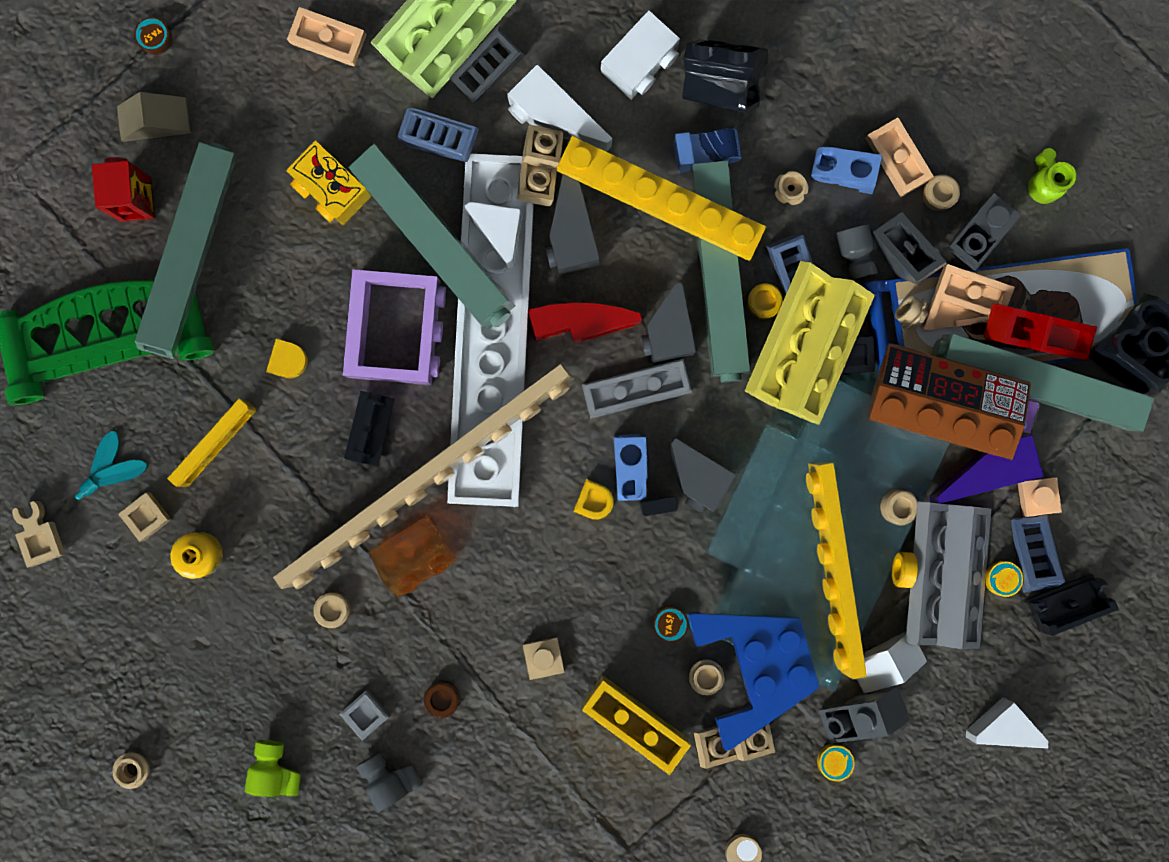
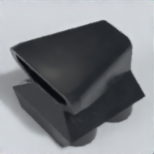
M703 39L687 43L683 57L686 71L682 94L684 100L747 113L760 106V90L755 77L768 63V49Z
M1143 293L1122 324L1091 347L1089 357L1133 391L1145 394L1153 388L1160 393L1169 382V304L1157 296Z

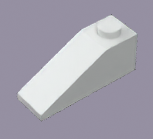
M538 65L507 94L509 104L511 105L508 109L521 124L527 121L531 125L563 131V138L570 140L574 136L606 152L612 147V137Z

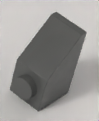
M677 283L673 286L648 323L646 335L641 336L644 356L651 355L652 363L693 356L696 353L682 283Z
M674 438L669 446L680 491L688 497L685 504L702 514L705 509L714 512L736 475Z

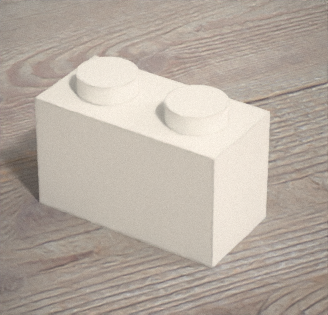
M648 11L601 61V73L632 100L638 92L643 95L649 90L656 80L653 76L661 67L666 70L674 63L679 56L677 50L680 38Z

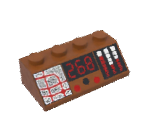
M888 342L867 407V414L869 420L1013 460L1025 427L1031 383Z

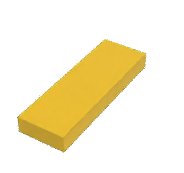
M238 399L167 479L176 487H189L254 415L257 408L247 400Z

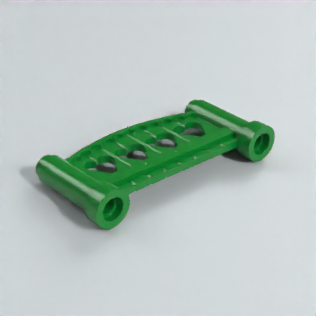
M154 280L115 281L86 287L47 302L22 317L18 315L16 310L1 311L0 351L8 387L4 389L7 404L25 405L44 399L41 384L43 382L153 354L139 350L136 346L135 338L142 318L136 313L135 307L140 301H148ZM196 291L177 348L178 358L182 361L201 359L214 353L211 337H206ZM120 306H126L129 313L121 335L118 337L103 323L101 316L106 310L116 311ZM86 315H92L94 317V325L85 346L69 332L67 326L71 319L77 318L82 320ZM52 324H58L60 326V333L51 355L34 339V332L37 328L43 327L48 329Z

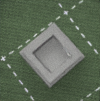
M368 689L339 714L362 741L391 716Z

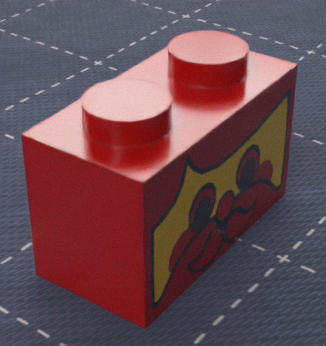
M110 157L104 159V163L92 164L95 208L120 222L155 219L152 179L150 176L122 157Z

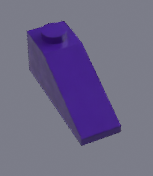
M1022 436L1020 438L1013 460L980 451L929 496L930 502L944 503L1044 477L1033 436Z

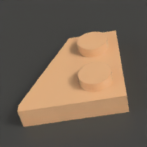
M946 264L943 266L927 310L928 315L922 323L921 329L929 331L939 328L987 323L992 303L1008 306L1015 287Z

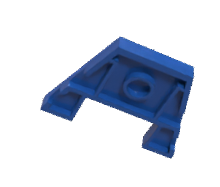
M687 613L694 643L697 647L732 637L750 706L715 717L722 747L725 751L733 749L819 689L800 618L723 613Z

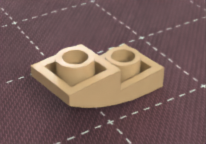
M529 124L523 150L516 200L549 207L552 205L557 166L561 160L563 131Z
M767 724L729 751H725L722 747L717 726L694 732L700 767L705 769L735 760L747 761L775 753L770 724Z

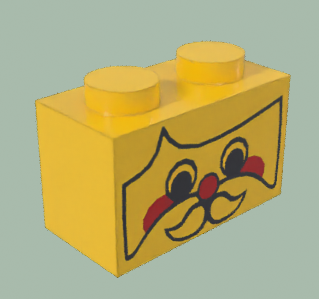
M316 140L286 170L294 179L290 185L304 199L311 195L319 203L315 209L329 223L336 219L343 226L372 197L368 190Z

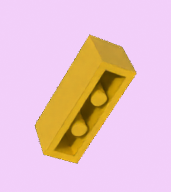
M604 675L600 677L582 702L583 712L669 775L691 747L688 737Z

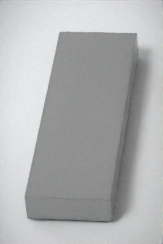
M684 359L582 384L590 419L692 393Z

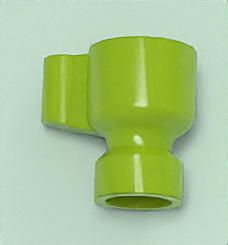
M1051 148L1043 150L1035 157V163L1038 165L1039 171L1031 176L1028 182L1030 196L1040 204H1049L1060 199L1076 181L1074 167L1066 162L1056 163V152Z
M256 740L254 755L257 759L247 770L245 793L261 797H276L279 795L298 796L301 773L278 765V760L283 755L284 743L274 740Z

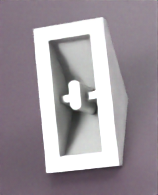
M474 202L466 204L464 207L468 216L508 269L512 268L515 264L522 218L520 209Z
M905 631L863 653L867 677L858 678L857 681L864 694L902 684L915 674L927 660L918 645L906 644Z
M1004 697L966 730V738L976 744L1048 748V740L1014 702Z

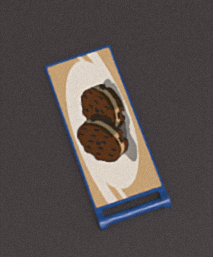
M1129 249L977 268L975 271L973 269L967 270L1014 286L1015 288L1008 304L1009 307L1096 326L1097 330L1092 346L1120 326L1138 302ZM941 273L932 274L919 284H914L902 278L862 284V287L875 295L869 312L878 373L888 345L881 293L889 291L899 346L931 354L935 342L941 339L942 335L956 334L1047 364L1080 360L983 338L987 323L939 328L929 331L921 329L922 324L917 328L911 326L908 329H903L901 327L902 324L895 319V312L898 306L907 297L914 296L920 301L924 299L927 302L925 310H928Z

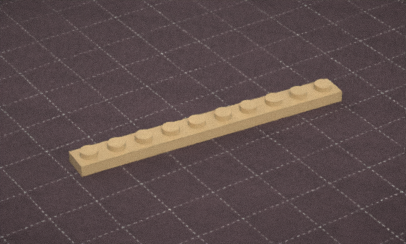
M561 364L275 575L273 578L281 589L295 587L297 590L314 579L312 575L314 571L321 566L326 569L342 558L341 551L349 545L355 548L365 542L370 537L368 531L378 524L380 527H383L398 517L396 511L406 503L408 506H412L427 495L424 490L434 482L440 485L450 479L455 474L453 468L464 461L466 464H469L481 456L484 452L481 448L488 442L493 440L494 443H497L512 432L510 426L519 419H522L523 422L531 419L540 412L541 408L539 405L549 397L555 400L565 394L570 389L568 383L574 380L566 367Z

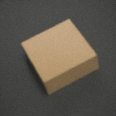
M151 492L144 493L118 514L139 542L145 541L172 520Z

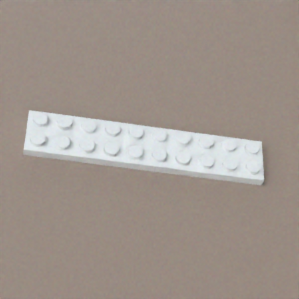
M470 154L468 162H465L461 242L516 306L509 311L511 316L499 327L493 326L488 329L482 326L458 299L450 446L525 391L534 203L516 200L522 156ZM474 202L520 209L522 218L515 264L512 268L508 269L468 216L464 207L466 204ZM519 419L510 426L512 432L497 443L491 440L481 448L484 452L477 459L469 464L463 461L453 468L455 474L448 480L447 503L519 507L522 419Z

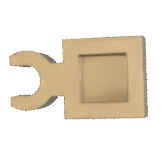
M40 501L30 502L33 510L30 518L25 515L23 507L12 510L14 520L18 524L23 525L25 530L15 534L27 568L66 555L55 523H43L42 519L45 515V508Z

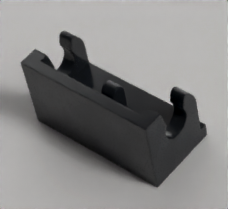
M1088 574L1026 599L1038 631L1051 636L1119 610L1116 601L1108 598L1104 593L1103 588L1108 586L1106 581L1101 578H1095L1093 574Z

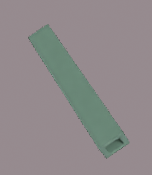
M200 142L198 144L135 338V343L139 350L171 359L175 358L235 168L234 153L221 144L209 143L207 145Z
M373 144L348 168L474 318L488 329L493 326L499 327L511 316L509 311L516 305L391 158L377 145Z
M728 161L692 164L690 170L692 192L733 211ZM697 237L711 378L720 377L721 383L741 381V375L747 374L750 371L738 256Z
M956 334L942 335L941 339L935 342L931 353L935 356L1029 381L1031 383L1029 400L1127 431L1144 432L1154 401L1153 397Z

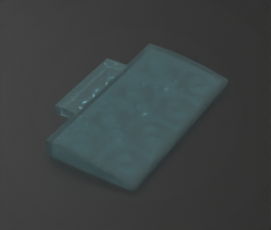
M838 381L820 425L804 419L796 438L769 425L764 426L705 552L735 566L714 614L800 618L818 684L834 692L843 673L837 669L833 656L837 645L835 635L831 633L828 624V615L832 613L830 601L826 599L822 586L826 575L824 565L820 563L817 554V545L820 543L819 531L813 525L811 511L815 508L813 494H810L806 484V474L809 473L808 463L819 461L834 463L861 635L892 569L894 557L900 551L913 523L912 521L906 525H896L885 520L880 510L881 500L888 491L902 489L911 492L917 501L922 502L950 443L869 420L867 407L871 396L841 381ZM732 637L723 639L724 641L734 645Z

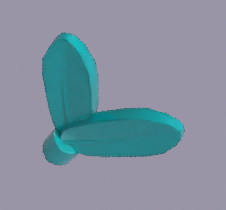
M110 431L101 439L92 463L90 477L79 486L80 491L75 494V498L80 500L85 495L90 496L100 486L112 485L139 477L146 471L147 463L140 460H129L113 465L120 441L118 433Z

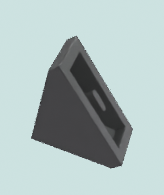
M903 212L873 231V235L895 276L914 284H919L946 265L947 261Z

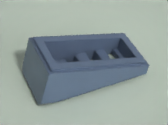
M408 107L398 133V140L411 149L468 162L479 129L430 112ZM431 126H434L430 140L427 141ZM445 129H447L448 132L445 137L443 145H440ZM459 132L462 135L457 150L452 148Z
M800 233L766 245L785 296L791 284L790 280L793 279L797 270L795 268L786 271L785 266L800 260L813 264L805 237ZM796 247L798 252L783 258L781 257V252Z
M1047 514L1012 519L1011 526L1017 564L1023 574V592L1053 589L1063 584L1065 580ZM1040 529V534L1028 536L1024 534V530ZM1042 542V548L1028 549L1027 544ZM1044 557V562L1032 564L1031 558ZM1046 571L1047 577L1036 578L1035 572Z

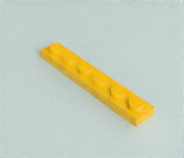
M574 136L571 137L557 166V171L748 261L751 260L766 226Z
M825 461L808 463L809 473L806 474V484L810 494H813L815 508L811 511L813 525L819 531L820 543L817 545V554L820 563L824 565L826 575L822 586L826 599L830 601L832 613L828 615V624L831 633L835 635L837 649H834L833 652L834 661L837 669L853 680L867 677L834 463Z

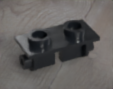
M360 391L344 459L379 467L395 402L394 398Z

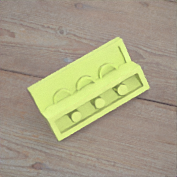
M406 0L370 43L393 67L429 97L434 98L454 72L466 61L517 0Z

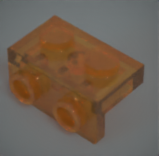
M429 515L368 552L384 585L397 597L411 593L419 584L433 575L443 573L449 565L457 560L445 544L439 530Z

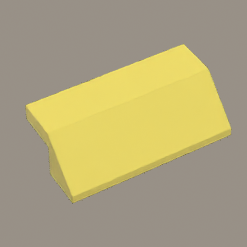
M800 261L745 392L768 405L820 425L875 295L853 280L833 278L811 262Z

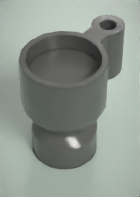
M883 222L862 225L835 233L841 256L850 262L848 267L850 280L878 273L875 261L870 258V253L879 248L873 231L882 226Z
M381 752L374 754L356 766L361 778H365L368 781L366 794L377 813L395 804L423 784L413 765L391 772L387 771L385 768L386 761Z

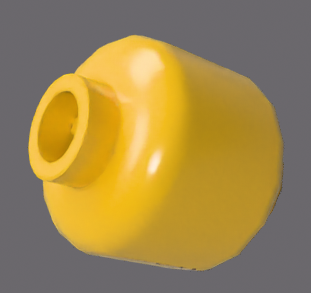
M187 533L179 537L173 544L170 553L171 564L175 571L183 577L190 579L207 577L214 573L221 565L223 558L222 546L218 539L209 533Z

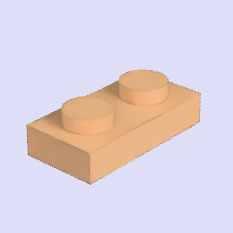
M299 7L287 40L292 45L355 67L366 38V33L360 28Z
M898 117L868 134L865 138L874 154L882 155L880 164L900 197L934 177Z

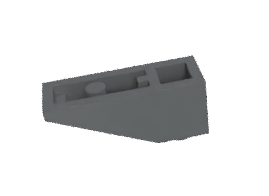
M564 174L562 175L550 231L551 246L545 247L550 268L557 266L559 276L598 266L600 262L580 183Z

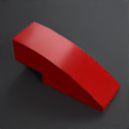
M598 303L553 304L528 310L537 341L570 331L574 344L640 325L642 321L641 315L638 312Z
M992 303L983 338L1088 361L1097 327Z

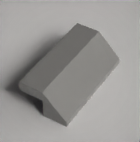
M918 501L913 550L917 558L918 571L916 582L910 588L906 644L918 646L939 645L957 649H980L991 509Z

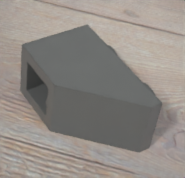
M993 193L983 200L963 223L947 249L975 271L1022 215Z
M898 686L866 694L862 693L818 710L830 744L889 736L910 721Z

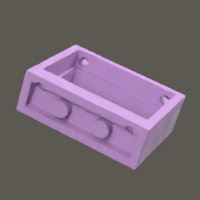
M352 269L343 376L353 379L432 385V378L438 377L440 357L435 356L436 342L442 341L443 322L438 321L439 307H445L446 287L441 286V281L437 276ZM371 284L425 289L418 371L364 366Z

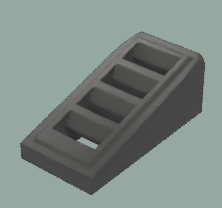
M497 27L454 72L450 79L475 104L513 69L526 54L502 29ZM499 43L509 53L506 58L495 48ZM489 53L500 64L496 69L485 58ZM478 63L490 74L487 79L475 68ZM468 72L480 84L477 89L464 77Z

